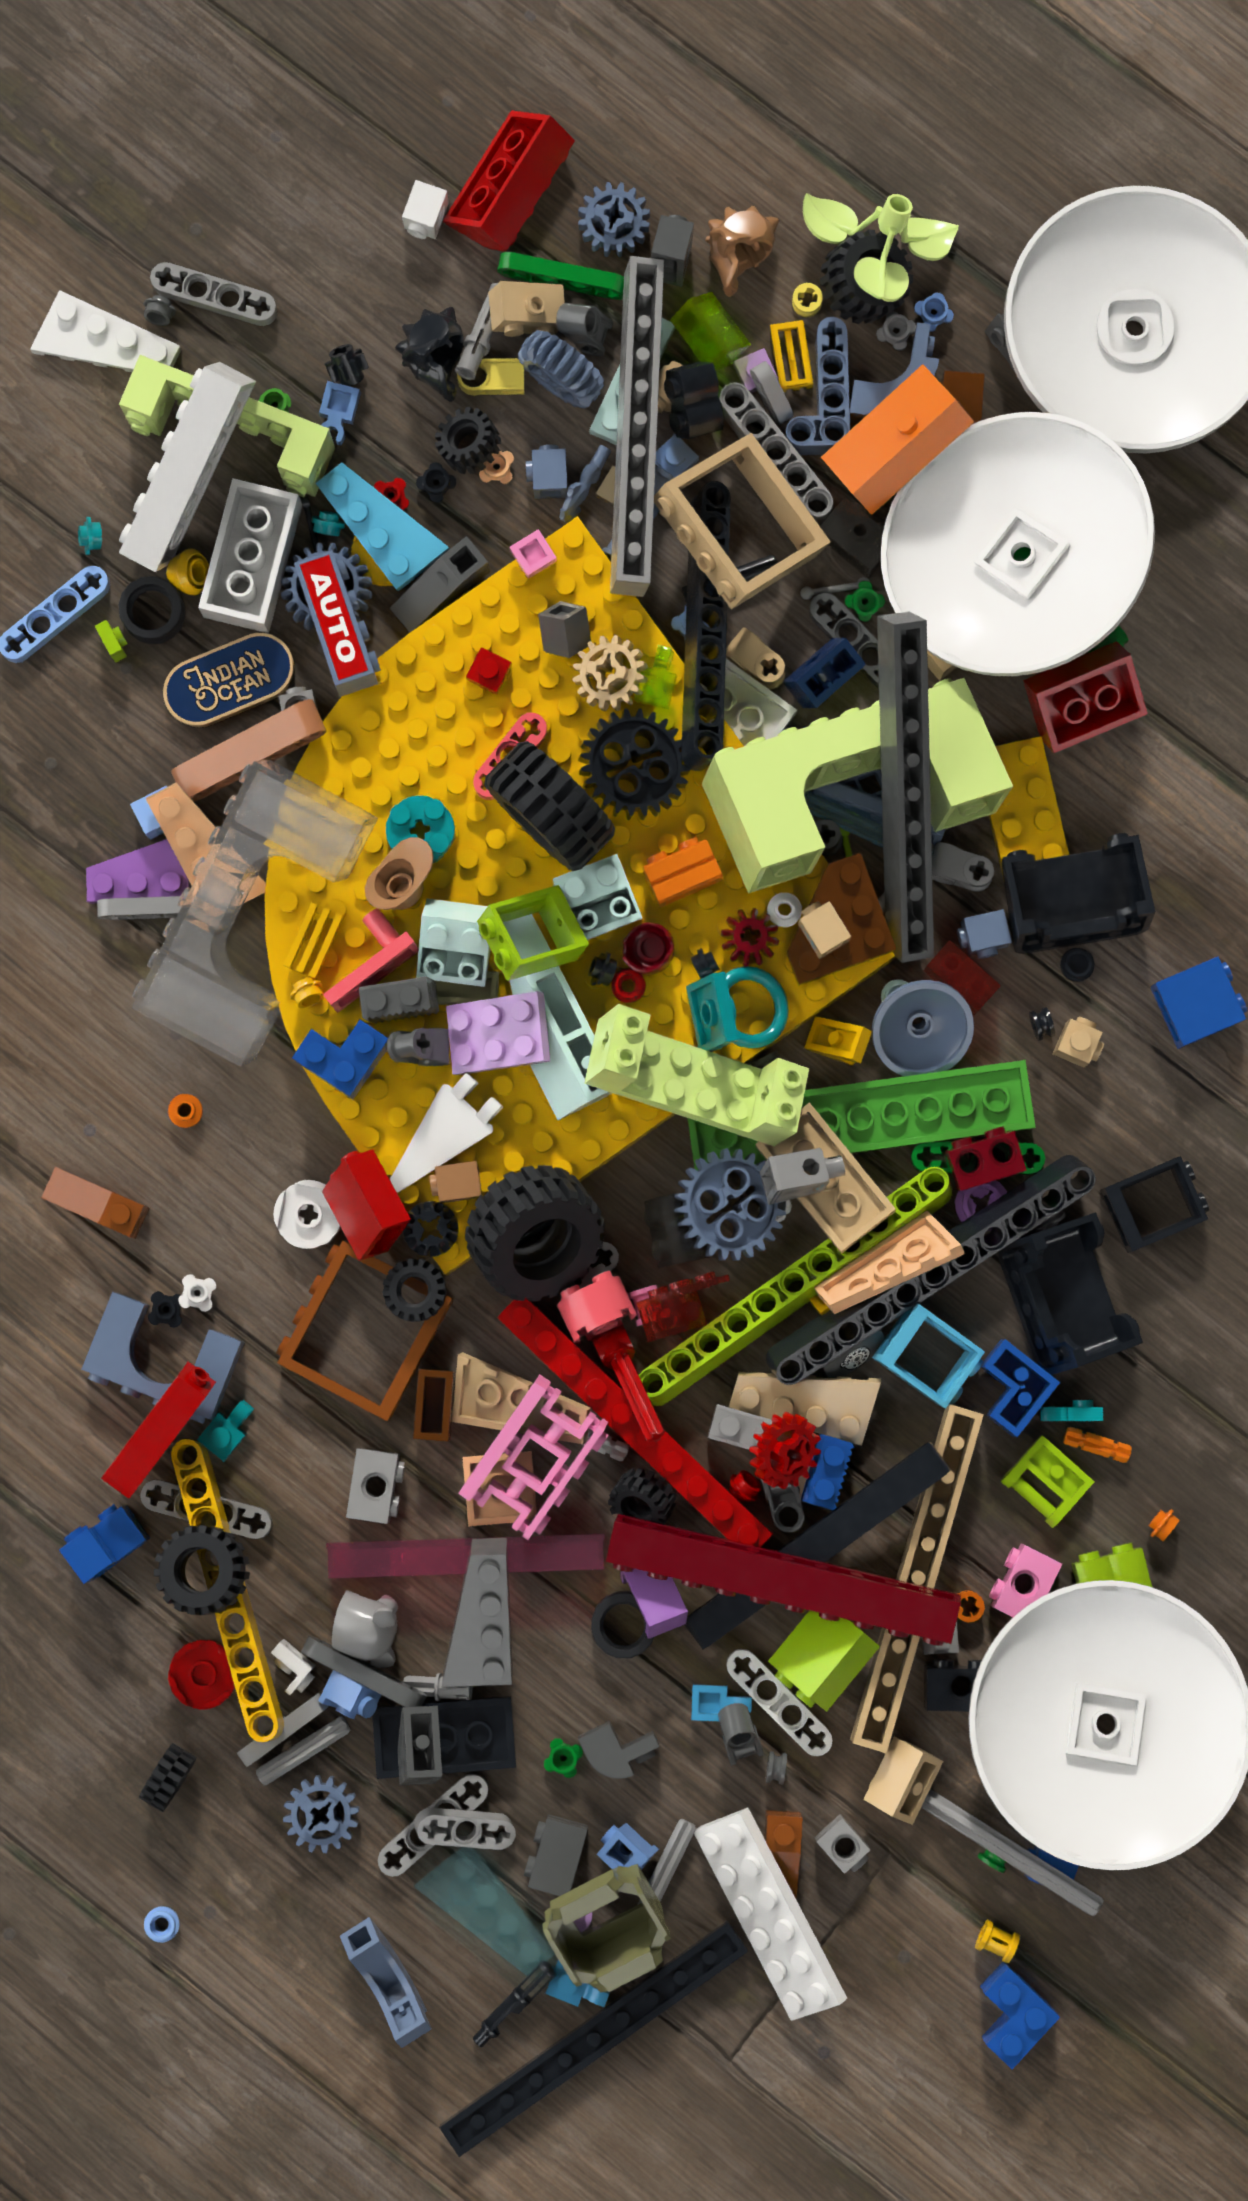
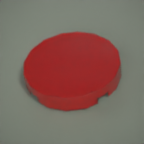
M199 1639L185 1644L175 1653L169 1667L168 1682L172 1693L182 1704L194 1709L208 1710L221 1705L232 1695L235 1685L222 1644L214 1640Z

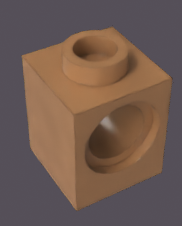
M477 1161L436 1166V1175L430 1176L432 1196H439L441 1203L476 1199L482 1195Z

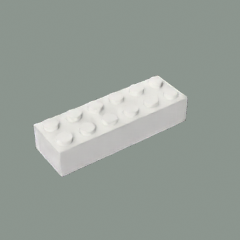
M221 362L204 366L203 370L199 368L190 383V387L194 389L189 401L184 400L181 403L176 414V419L179 420V423L174 432L170 431L162 444L161 449L165 451L160 463L155 462L148 474L147 480L151 484L146 494L141 493L134 505L133 511L137 513L132 525L128 523L121 533L119 542L123 543L119 551L120 554L154 572L168 566L169 561L175 557L256 383L255 380Z

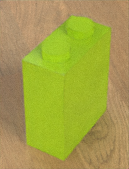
M809 1610L768 1662L778 1670L774 1676L789 1689L794 1685L799 1689L795 1695L810 1708L816 1703L827 1712L880 1646L850 1620L840 1618L839 1621H830L819 1617V1612Z

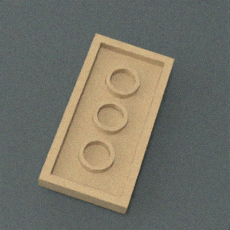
M810 1102L801 1109L796 1134L776 1146L762 1142L755 1144L766 1160L771 1156L816 1148L822 1149L824 1158L841 1155L845 1166V1176L829 1179L830 1182L826 1188L819 1193L797 1198L841 1254L896 1212L895 1207Z

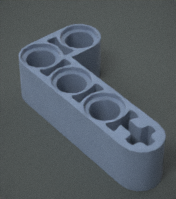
M837 317L823 319L817 329L815 340L817 416L794 417L786 427L785 437L800 455H824L839 440H829L825 435V432L828 430H837L842 434V437L850 431L847 327ZM829 332L833 333L834 338H836L834 350H828L829 337L827 333ZM828 364H834L839 367L841 372L836 375H829L823 368ZM828 397H836L841 401V405L837 408H831L825 404L824 400ZM796 430H802L808 434L809 438L806 441L800 442L793 439L791 434Z

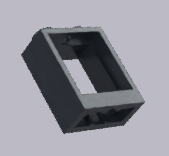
M1181 1156L1100 1190L1127 1253L1208 1220L1206 1212L1209 1211L1208 1203L1202 1192L1197 1194L1192 1183L1196 1179L1194 1171L1188 1161L1183 1162ZM1171 1169L1191 1217L1141 1238L1121 1190Z

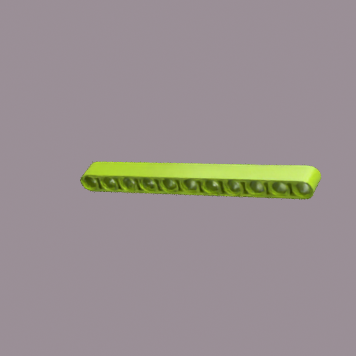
M929 1167L887 1196V1199L896 1209V1212L884 1220V1222L888 1223L887 1228L881 1232L871 1230L857 1241L860 1243V1246L856 1251H844L841 1254L828 1238L644 1369L639 1374V1377L652 1405L662 1406L804 1306L813 1296H818L814 1289L815 1286L925 1211L933 1214L947 1204L952 1196V1186L947 1172L939 1167ZM933 1182H942L944 1184L943 1188L938 1192L927 1190L928 1186ZM907 1201L916 1203L915 1208L910 1212L899 1210L900 1206ZM822 1261L832 1263L828 1271L818 1272L815 1270L816 1266ZM794 1281L804 1282L803 1288L800 1291L789 1292L787 1290ZM764 1302H776L772 1311H760V1307ZM743 1320L748 1322L747 1327L743 1331L732 1332V1327L736 1322ZM719 1341V1346L714 1352H704V1347L708 1342ZM681 1361H691V1366L686 1372H676V1367ZM653 1381H663L662 1388L658 1392H648V1386Z

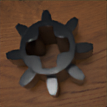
M351 344L334 348L329 353L331 361L325 363L332 382L340 381V384L346 386H353L361 382L365 377L362 370L369 368L361 348L354 351Z

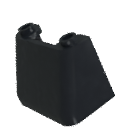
M1115 834L1108 838L1109 842L1103 845L1102 850L1036 860L1035 855L1028 854L1026 850L1013 851L1007 857H1003V877L1015 952L1019 954L1033 953L1129 937L1147 931L1156 911L1139 835Z
M1096 1212L1017 1239L999 1251V1261L1036 1364L1050 1375L1083 1366L1143 1343L1137 1321L1126 1313L1116 1315L1093 1250L1102 1246L1105 1234Z

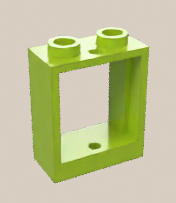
M559 885L490 904L477 920L480 934L487 941L494 955L495 964L502 970L507 981L576 961L589 945ZM539 912L557 949L521 959L503 922Z

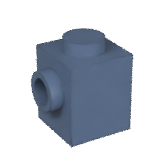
M542 445L539 447V450H532V461H526V481L533 482L534 499L566 498L568 492L566 448L559 449L557 445Z
M1004 909L964 918L960 923L961 928L957 929L961 949L966 948L968 956L977 954L978 959L998 955L997 949L1006 948L1012 943Z

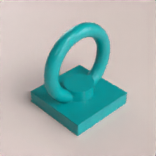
M746 966L732 969L726 974L725 972L712 973L686 986L698 1048L713 1052L731 1043L744 1048H760L775 1041L786 1026L789 1012L786 994L776 978L760 968ZM743 980H751L763 985L772 996L775 1013L773 1021L765 1031L759 1034H745L736 1028V1007L730 996L729 989L734 984Z

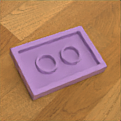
M535 991L446 1006L453 1075L550 1062L544 992Z

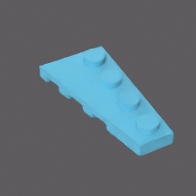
M342 462L316 482V485L397 591L404 588L433 565L444 553L450 550V547Z

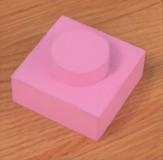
M539 529L510 546L512 555L528 579L557 561V557Z

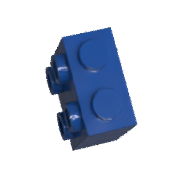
M1219 956L1161 980L1150 987L1177 1049L1246 1020L1244 1013L1247 1012V1007L1244 999L1239 993L1235 994L1230 983L1233 981L1231 970L1226 962L1221 963Z

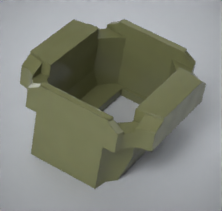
M638 1864L629 1867L618 1866L551 1900L550 1908L544 1912L545 1922L542 1923L543 1932L548 1943L572 1983L576 1987L581 1986L582 1983L590 1984L597 1988L600 1993L610 1992L655 1969L663 1961L662 1946L664 1942L671 1939L670 1931L665 1924L662 1905ZM619 1892L638 1895L642 1903L582 1934L574 1922L618 1899Z

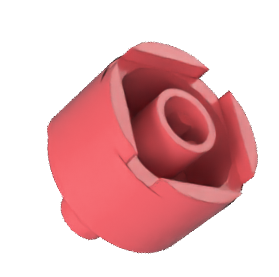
M606 1271L593 1277V1283L582 1289L579 1285H575L560 1293L562 1298L557 1307L574 1344L581 1343V1336L585 1335L587 1340L590 1341L592 1338L622 1325L621 1319L627 1315L630 1320L637 1316L620 1277L613 1276L611 1271Z

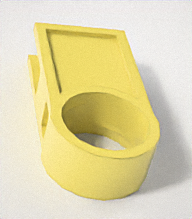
M518 358L482 359L479 367L485 371L487 376L484 383L478 387L465 385L457 374L459 387L468 395H524V366Z

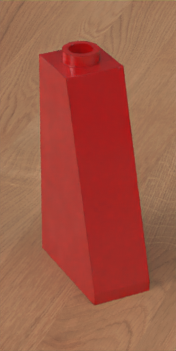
M187 1362L118 1453L101 1479L130 1499L206 1398L216 1381L210 1378L204 1369Z

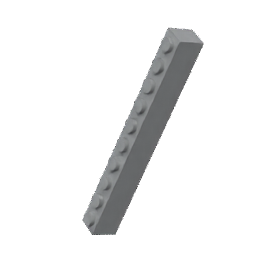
M630 256L624 272L610 594L644 597L651 579L664 274L663 259Z

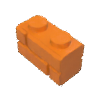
M694 837L679 844V851L667 856L666 852L662 851L646 859L648 864L643 866V873L659 908L723 880L722 872L707 839L699 842L697 837Z

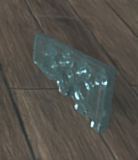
M460 1847L414 1884L416 1889L526 1976L541 1961H547L555 1955L549 1943L476 1848Z

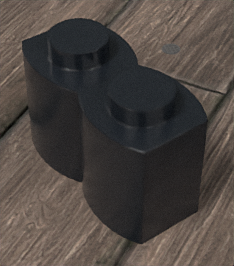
M700 361L666 370L664 391L672 404L669 423L676 437L691 439L723 430V410L718 398L719 384L713 362Z

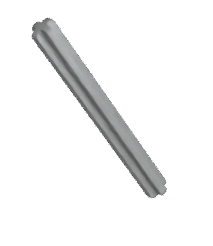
M932 1789L929 1790L921 1807L922 1809L1090 1916H1095L1099 1912L1104 1901L1102 1897Z

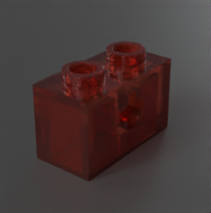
M950 940L923 970L934 981L945 983L956 989L968 1003L972 1015H975L1001 987L998 982Z

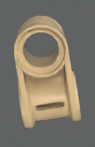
M743 627L726 647V659L766 688L772 690L778 688L785 679L783 659L750 630ZM773 665L776 666V675L769 673L767 676H764V667L770 669Z

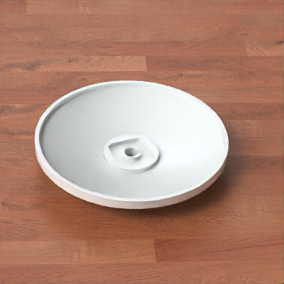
M1152 186L1115 187L1087 195L1065 206L1049 218L1029 240L1017 261L1006 293L1004 307L1006 345L1010 361L1026 393L1043 413L1065 416L1083 422L1106 435L1126 453H1155L1177 449L1197 442L1226 424L1248 400L1247 238L1229 219L1216 209L1189 195L1165 188ZM1129 321L1139 322L1143 326V333L1138 336L1131 335L1126 329V323Z

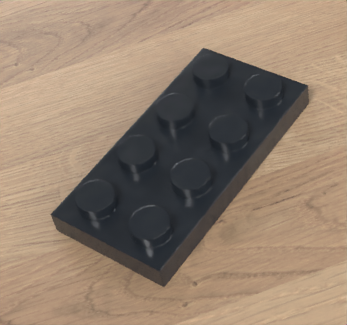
M511 1696L423 1703L422 1706H438L442 1774L517 1767ZM402 1705L377 1707L372 1715L377 1779L399 1777L398 1741L401 1712L404 1707Z

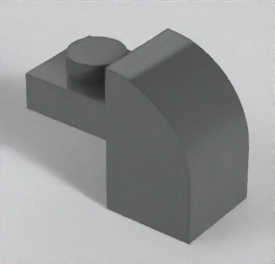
M610 1721L578 1736L581 1747L592 1767L602 1775L616 1779L633 1776L634 1770L630 1761L635 1759L637 1764L654 1757L656 1755L654 1749L659 1747L654 1731L621 1745Z

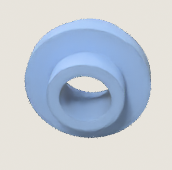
M166 1906L152 1909L144 1921V1929L148 1937L160 1943L174 1938L180 1926L177 1913ZM158 1918H165L168 1921L167 1929L161 1930L157 1927L156 1921Z

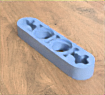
M88 566L82 569L3 633L0 637L1 654L13 663H20L28 659L109 592L110 580L105 571L97 566ZM90 576H93L95 579L101 576L102 578L99 579L101 586L98 589L89 587L83 593L88 598L83 601L80 594L74 588L79 586L81 591L89 586L87 579ZM66 595L74 596L77 600V605L71 612H62L59 609V601ZM42 616L49 618L51 625L47 632L39 634L33 631L32 625L36 618ZM26 628L35 641L31 643L26 638L20 643L22 650L19 653L13 650L8 653L7 651L11 648L8 644L10 640L14 639L16 642H20L26 637L21 632Z

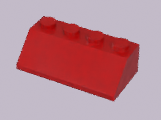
M511 110L446 214L443 222L487 249L506 252L516 241L517 234L524 222L534 212V206L542 193L550 186L552 177L560 164L567 159L569 150L575 140L551 115Z

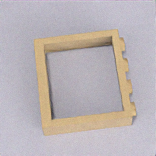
M752 433L666 482L654 495V504L660 510L659 513L668 521L679 541L686 546L696 560L700 570L707 575L717 589L719 596L723 597L731 610L817 557L831 542ZM730 460H733L798 550L748 582L743 578L680 491Z

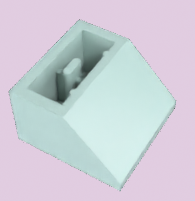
M618 854L586 865L581 870L571 871L552 879L553 886H560L587 940L643 919Z
M427 898L421 917L416 978L427 976L435 981L485 987L491 949L487 941L480 934L477 920L488 906Z

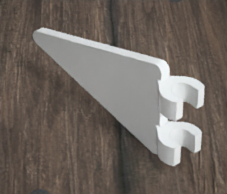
M466 1073L453 1088L448 1084L441 1086L390 1178L397 1193L435 1170L436 1166L443 1165L493 1132V1126L489 1122L503 1109V1106L494 1097H491L477 1112L464 1099L479 1084L470 1074Z

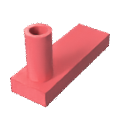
M376 908L370 911L362 921L383 949L323 994L337 1013L360 997L359 987L377 984L419 951L409 934L404 932L402 935H399L380 909Z

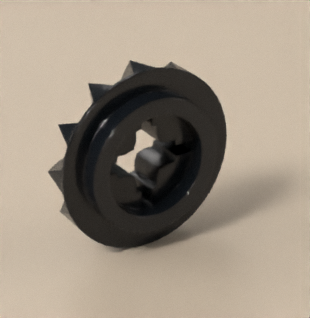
M436 1201L419 1203L408 1211L411 1220L403 1230L404 1240L414 1252L426 1257H435L451 1249L457 1240L459 1227L457 1218L450 1208ZM440 1216L441 1218L438 1220L439 1223L436 1228L440 1231L439 1233L443 1238L440 1239L438 1236L429 1235L428 1238L421 1242L424 1228L418 1220L421 1219L431 1223Z

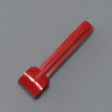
M623 1324L592 1338V1342L604 1367L614 1370L645 1439L648 1442L659 1441L660 1437L665 1434V1430L632 1362L636 1352Z

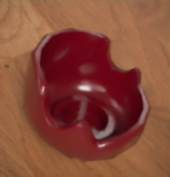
M645 922L634 926L623 940L622 959L624 963L634 972L653 975L664 971L674 957L675 948L672 934L665 927L656 923Z

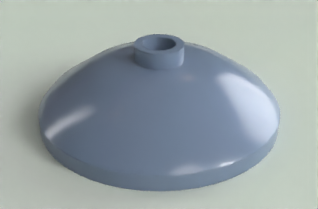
M933 980L910 982L894 990L880 1004L872 1023V1042L879 1058L889 1069L902 1076L949 1070L965 1055L974 1033L972 1011L964 997L953 987ZM923 1017L921 1023L912 1024L915 1018Z

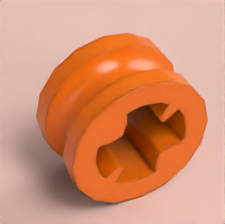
M970 1590L958 1593L961 1595V1600L964 1598L968 1601V1597L975 1598L973 1604L978 1607L974 1614L969 1612V1616L962 1615L963 1608L960 1606L958 1618L967 1623L979 1620L985 1610L982 1597Z

